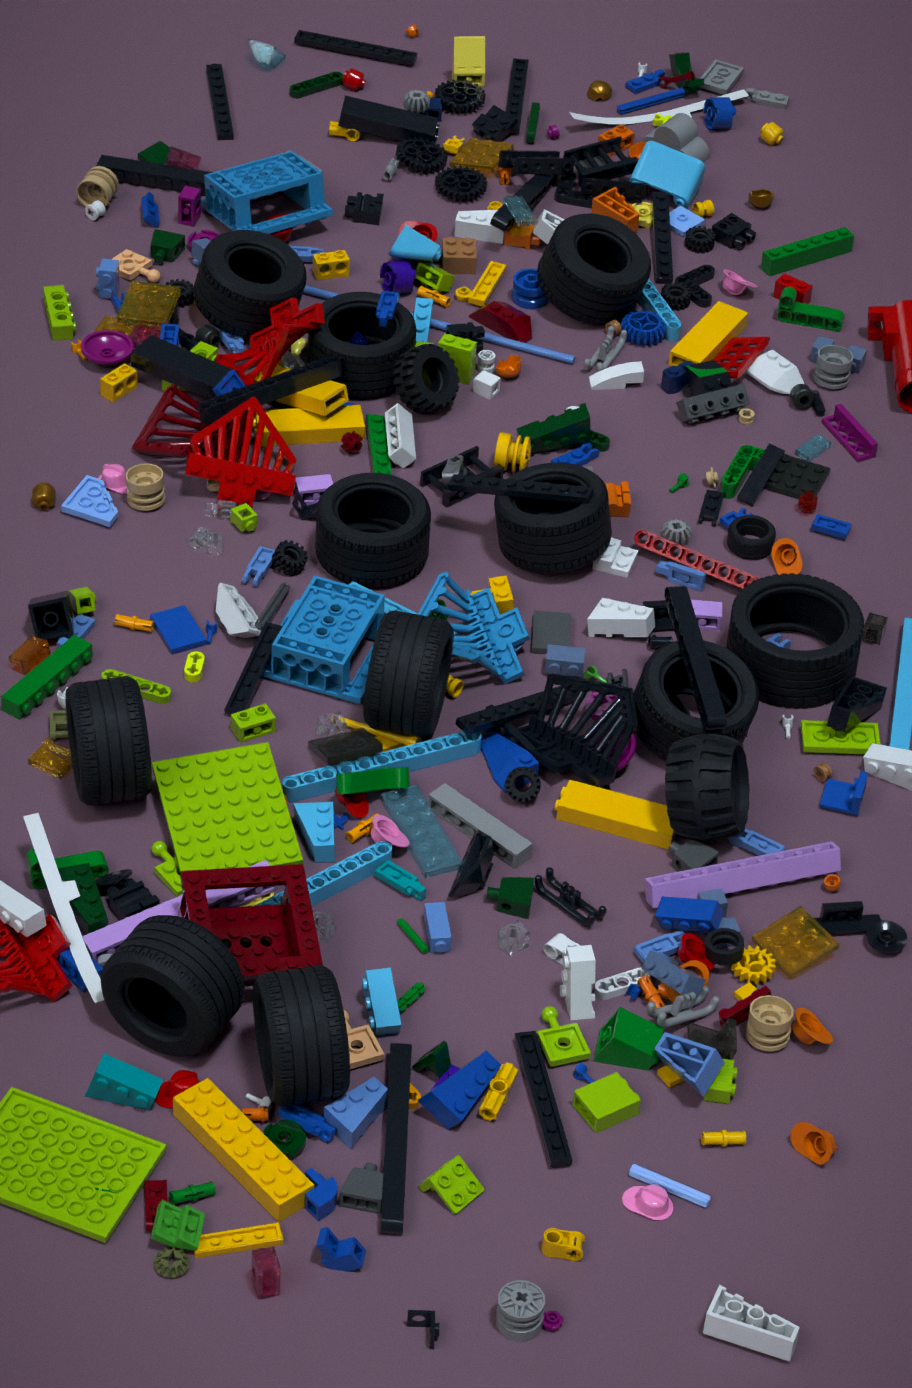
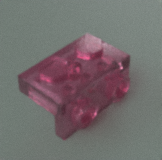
M141 318L129 335L133 342V347H138L150 335L158 337L161 333L159 328L162 324L159 322L154 327Z

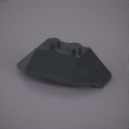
M480 830L473 836L448 896L456 897L473 894L479 887H484L488 879L485 875L486 873L489 874L494 864L491 862L494 856L491 836Z

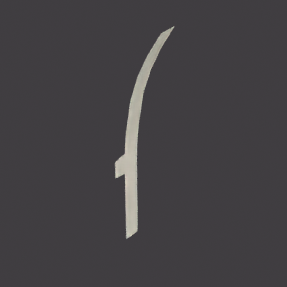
M743 89L718 97H729L732 101L749 95ZM706 100L668 111L625 118H604L569 113L574 119L587 122L635 124L653 121L655 114L666 117L667 115L674 116L678 113H684L692 118L690 112L703 109Z
M39 813L23 816L60 925L71 943L69 948L94 1003L104 1001L101 979L88 953L69 901L80 896L75 880L62 882Z

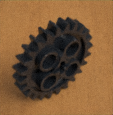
M453 79L452 82L447 80L446 83L442 82L441 85H438V88L435 89L434 98H440L442 109L447 108V111L453 110V113L458 111L461 114L462 111L467 113L468 111L473 112L474 109L479 110V107L485 104L486 94L485 90H482V86L478 87V84L473 85V81L468 83L467 80L462 82L461 79L458 81Z
M414 137V140L408 138V141L403 139V142H399V145H397L395 154L399 163H404L403 167L408 166L409 170L414 169L415 172L418 170L421 173L426 171L428 174L430 171L435 173L436 170L440 172L441 169H444L448 155H446L447 151H444V147H440V144H434L435 141L429 142V139L423 140L422 137L420 140Z
M453 166V169L447 167V170L442 169V172H438V175H436L435 190L438 191V194H442V197L448 196V200L454 198V201L459 199L462 202L465 199L469 202V199L475 200V197L480 198V195H484V192L487 190V181L484 174H480L479 170L474 171V168L468 169V166L456 168Z

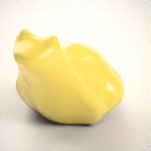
M301 337L291 345V352L299 356L301 351L308 347V340Z

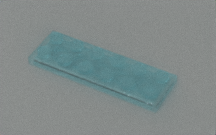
M417 784L408 788L380 793V800L392 821L408 838L410 842L408 849L425 878L459 870L462 861Z

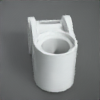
M558 933L543 946V950L550 959L563 965V956H566L567 947L580 945L567 938L564 934Z

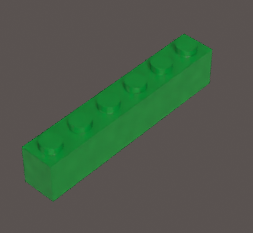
M842 227L763 251L761 269L769 276H773L852 252L854 234L846 227Z
M73 635L1 696L2 711L21 720L33 708L41 704L47 696L54 693L74 673H77L81 667L91 661L93 657L92 644Z

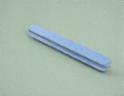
M633 1164L629 1170L631 1177L650 1185H659L667 1192L706 1208L710 1203V1195L644 1167Z

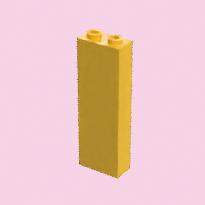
M718 301L670 351L668 365L678 366L685 361H692L694 364L713 360L731 338L737 337L746 328L748 312Z
M277 365L271 377L292 369ZM262 371L254 379V383L261 380L263 376ZM329 380L274 401L326 416L349 401L345 384Z
M360 405L340 406L326 416L300 408L264 410L287 445L342 442L343 435L353 431L363 438L362 441L365 440V424ZM256 411L253 428H256L254 429V439L256 438L259 415ZM266 426L264 429L261 446L267 445V440L270 432L268 431Z
M570 779L567 786L562 787L561 799L556 800L554 810L557 811V820L669 849L677 835L670 826L667 805Z

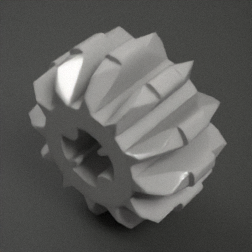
M409 90L404 96V108L416 113H425L430 106V95L427 92H422V90Z
M668 519V522L663 523L661 529L662 538L682 546L689 543L692 534L689 523L684 522L683 519Z

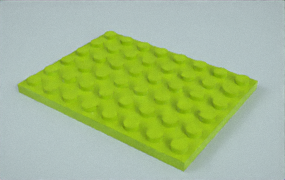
M268 742L152 762V769L180 874L181 871L250 867L267 860L270 866L303 864V857Z
M11 1087L0 1102V1203L106 1243L144 1186L145 1181H147L166 1152L167 1144ZM102 1189L110 1190L115 1193L102 1191Z

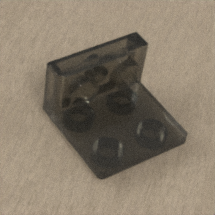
M728 1018L724 1026L721 1025L719 1031L694 1023L688 1024V1040L715 1048L722 1059L732 1060L737 1052L736 1020Z

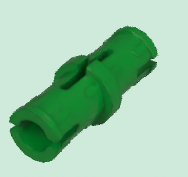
M212 1181L199 1185L190 1184L187 1188L170 1191L169 1197L172 1205L190 1200L195 1202L198 1198L215 1195L216 1189Z

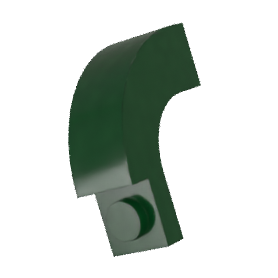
M689 52L669 54L673 77L692 71ZM697 77L687 81L676 82L678 88H683L686 91L685 93L699 91V86L705 85L704 78Z

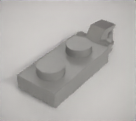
M754 88L746 89V93L749 96L745 97V99L755 101V104L786 109L789 96L768 91H758Z

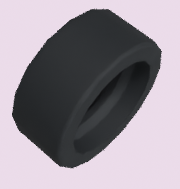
M719 928L708 933L705 938V955L708 960L714 964L729 966L736 964L742 959L744 938L739 932L730 928ZM720 943H728L734 945L735 948L719 950L714 946Z

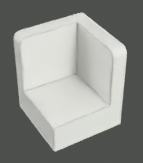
M483 370L474 378L473 392L491 400L500 392L501 378Z

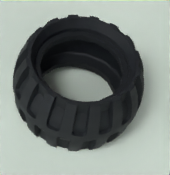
M698 734L672 743L666 760L665 797L670 826L675 834L687 839L710 842L734 837L745 830L748 820L750 788L747 758L740 741L719 734Z

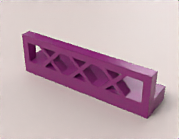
M842 404L835 405L834 415L822 418L821 423L857 462L876 457L878 443ZM835 421L838 425L830 424V422ZM838 431L845 432L847 435L839 434ZM847 441L854 442L856 445L849 444ZM857 451L863 452L865 454L859 456Z

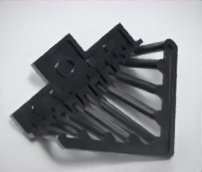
M549 674L538 715L531 714L529 724L516 729L535 747L530 749V754L540 765L547 767L552 773L560 774L561 772L571 770L578 777L589 781L591 785L596 787L614 783L618 767L617 763L632 733L636 732L638 726L633 689L564 675ZM553 685H560L561 689L548 721H544ZM568 689H580L561 724L554 727ZM587 692H599L572 730L566 731ZM607 695H616L617 698L592 726L583 735L577 736ZM620 740V742H619V744H618V746H617V748H616V750H615V752H614V754H613V756H612V758H611V760H610L609 757H610V755L612 754L614 748L616 747L618 741Z

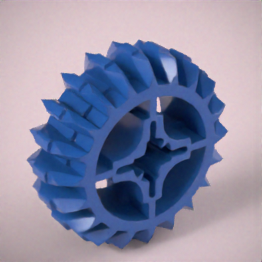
M635 310L634 313L629 312L621 321L622 330L627 331L626 341L631 342V344L643 345L644 347L646 345L652 346V344L657 345L658 342H662L666 335V327L662 318L656 315L655 312H649V310L647 312L643 310Z

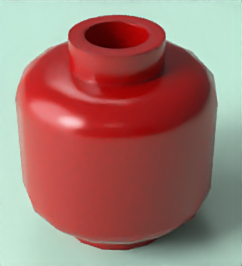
M353 68L349 69V71L346 70L342 78L344 87L353 91H358L359 88L363 89L366 80L363 79L364 74Z

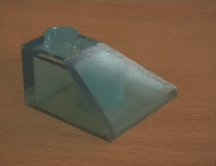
M248 39V44L255 60L260 63V67L275 69L286 58V55L278 48Z

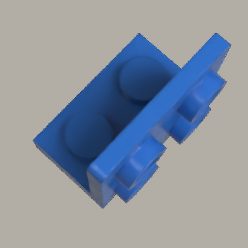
M860 771L859 778H855L853 784L827 779L820 807L858 816L868 773Z

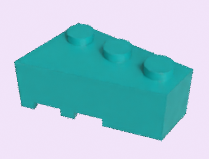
M104 1053L88 1086L85 1097L150 1110L163 1079Z

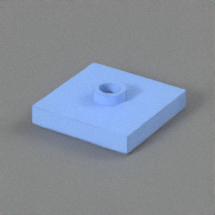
M682 206L669 212L670 230L682 237L686 236V231L689 228H693V226L698 228V226L705 224V219Z

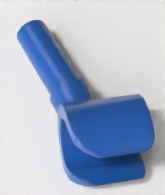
M209 620L206 622L208 645L211 644L213 634L217 633V621L215 624H209Z
M630 984L625 994L632 995L631 999L636 1000L642 989L636 984Z
M578 1063L573 1073L574 1078L577 1080L584 1079L589 1084L595 1082L586 1074L588 1071L587 1066L583 1063Z

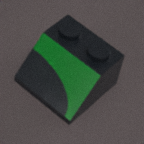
M715 360L684 367L693 396L732 387L728 371Z

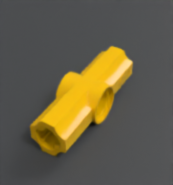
M508 1062L501 1064L495 1078L490 1081L489 1090L479 1108V1114L483 1119L488 1121L496 1119L502 1106L507 1102L508 1094L518 1075V1069L515 1068L514 1064Z

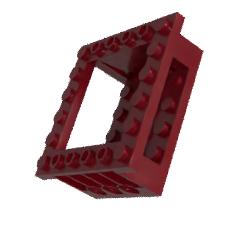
M303 864L181 871L183 896L178 916L200 924L216 935L223 943L230 945L229 950L240 966L244 983L254 982L261 974L267 972L286 971L316 965L323 966ZM285 885L280 905L212 909L208 907L206 890ZM267 940L271 945L263 946L260 941ZM246 941L251 946L245 948L241 946L240 942Z

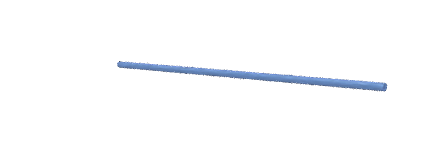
M194 258L193 264L200 266V262ZM305 285L303 291L304 294L327 300L339 295ZM431 318L430 327L446 331V325L451 323ZM485 333V337L477 338L478 340L481 339L482 341L569 364H574L575 356L489 333Z

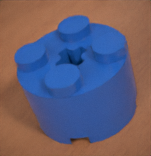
M711 97L706 99L703 107V113H706V119H704L706 128H732V120L736 114V108L732 106L729 97Z

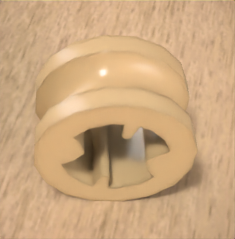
M741 409L738 421L744 425L752 424L755 416L754 411L751 409Z

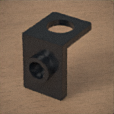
M296 493L292 505L302 520L316 518L318 503L307 506L300 493ZM298 500L301 503V509L298 506Z
M408 1310L407 1327H430L429 1349H434L435 1337H439V1323H435V1311ZM415 1316H423L425 1320L415 1321L412 1318Z

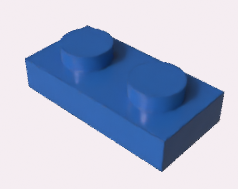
M817 514L812 523L811 530L846 540L852 524Z

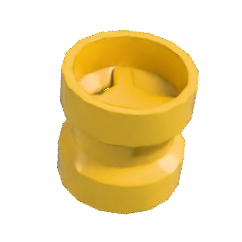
M705 200L703 203L696 202L693 203L692 210L694 214L701 218L705 215L712 216L714 214V205L711 200Z
M449 674L446 692L456 698L460 695L464 682L458 678L454 679Z

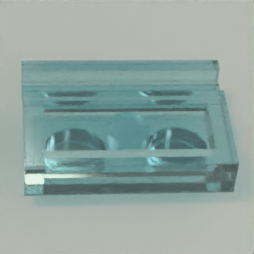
M506 196L503 199V202L519 226H530L531 224L534 226L538 222L522 196Z

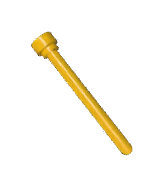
M341 716L335 718L338 724L405 744V746L421 742V738L415 735L406 737L393 732L382 731L381 729L376 730L367 724Z

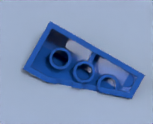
M494 731L482 736L481 751L483 756L486 757L494 782L505 794L507 793L505 787L506 778L513 769L525 766L533 769L538 774L539 762L527 750ZM519 777L515 782L516 789L531 782L527 777Z

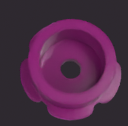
M549 125L547 134L549 138L556 140L560 136L559 130L556 125Z
M557 1311L545 1312L542 1325L545 1330L556 1332L560 1329L564 1319Z

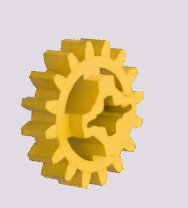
M748 945V949L744 948L742 959L736 964L731 965V971H734L735 977L740 976V981L746 979L747 983L754 981L758 985L760 980L766 983L767 978L772 979V974L775 973L776 960L772 959V953L766 954L767 949L761 951L759 946L752 949Z

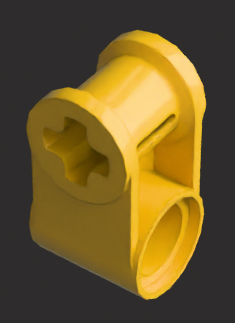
M549 1228L544 1232L541 1252L550 1258L579 1261L583 1258L584 1254L582 1245L585 1242V1236L577 1231Z

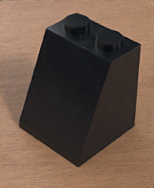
M68 591L36 597L30 600L28 608L37 642L74 634L73 612Z

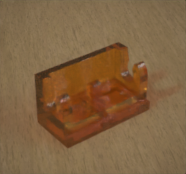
M33 636L27 639L8 657L10 662L18 665L13 670L26 676L51 655L48 641Z

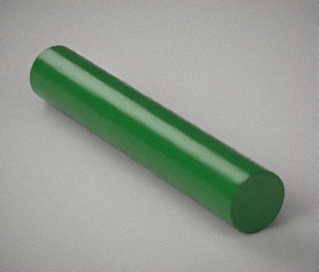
M403 918L397 920L399 927L423 954H427L430 951L429 947Z

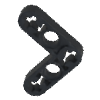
M573 172V175L562 174L555 193L556 202L592 209L593 198L599 195L581 194V191L573 190L576 183V173Z
M702 265L675 278L677 284L683 283V286L687 285V288L691 289L690 291H694L691 292L692 302L702 308L711 306L712 295L699 285L714 278L715 268L713 266Z

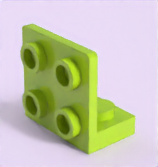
M460 1155L447 1161L418 1185L422 1192L430 1188L432 1191L435 1190L454 1215L484 1191V1187Z

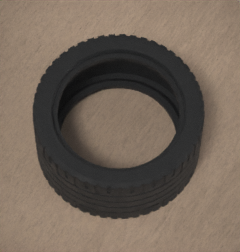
M795 573L769 575L758 579V581L751 582L735 597L731 609L726 649L737 655L753 673L757 682L760 701L767 702L770 705H777L778 707H793L794 709L822 706L835 701L850 676H856L864 630V617L853 597L845 590H842L841 587L835 586L832 582H827V580L815 576L811 577V575H797ZM774 631H795L816 637L829 646L817 650H792L774 645L759 635Z

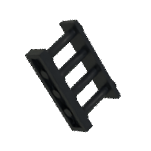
M621 136L564 151L563 158H574V166L579 172L578 185L580 188L583 177L611 180L633 173L638 158L632 157L627 159L620 150ZM615 152L621 161L613 162L608 153ZM601 156L606 165L599 166L593 157ZM586 159L592 168L585 170L579 161Z
M500 150L498 167L514 168V174L573 175L574 158H559L560 152Z
M478 446L458 454L463 456V465L467 469V476L503 479L504 468L500 464L489 468L478 459ZM447 460L421 471L420 486L424 487L432 483L443 493L442 504L447 508L477 493L449 491L448 487L439 481L442 478V471L447 464ZM474 464L483 472L476 475L467 466Z

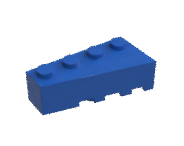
M486 1050L422 1096L418 1101L449 1130L464 1119L499 1070L501 1064Z

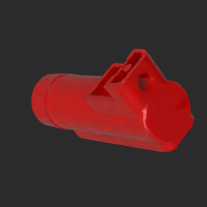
M912 300L900 301L893 306H868V341L882 340L884 361L892 360L894 387L898 404L903 410L912 413Z

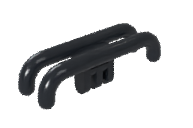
M548 867L546 869V878L549 884L560 892V897H557L545 888L541 875L535 876L534 882L538 892L583 926H591L594 924L595 918L601 919L605 916L607 911L605 906H600L599 910L581 899V892L579 890H575L572 885L569 886V883L566 881L561 884L556 880L553 868ZM578 907L582 908L589 914L588 917H584L575 909Z

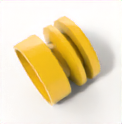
M500 432L495 450L494 466L500 464L504 471H506L510 463L512 464V472H516L518 465H520L519 471L525 469L529 464L531 456V438L526 436L522 444V435H519L515 443L513 442L512 434Z

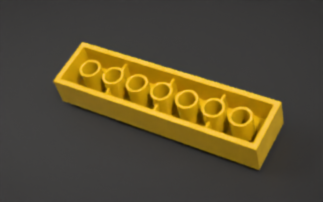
M209 1078L173 1097V1115L278 1222L305 1207V1193L312 1190L314 1184Z

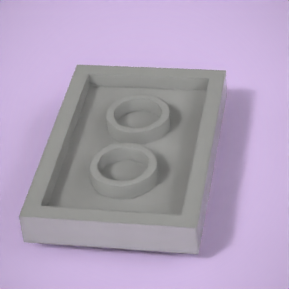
M715 59L701 77L704 78L705 85H700L699 87L725 95L741 77L744 68Z

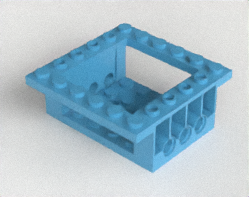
M293 151L204 175L206 198L201 199V207L232 231L254 230L269 234L283 231V229L290 227L295 228L300 224H309L314 220L326 219L328 216L333 215V209L325 204L323 173ZM280 191L305 209L252 225L249 200H256L261 196H270Z
M314 575L300 600H295L280 624L283 627L272 643V657L263 677L361 704L365 697L373 646L352 682H349L350 659L363 637L375 640L380 622L384 616L385 595Z

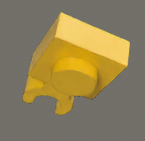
M456 135L453 136V139H448L443 144L444 150L450 154H458L463 149L465 138L457 139Z

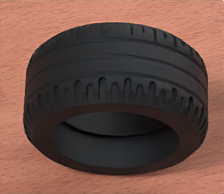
M744 515L731 522L728 528L727 544L729 549L741 558L760 559L771 553L772 546L775 543L776 530L773 524L763 517ZM752 535L760 539H749L743 536Z

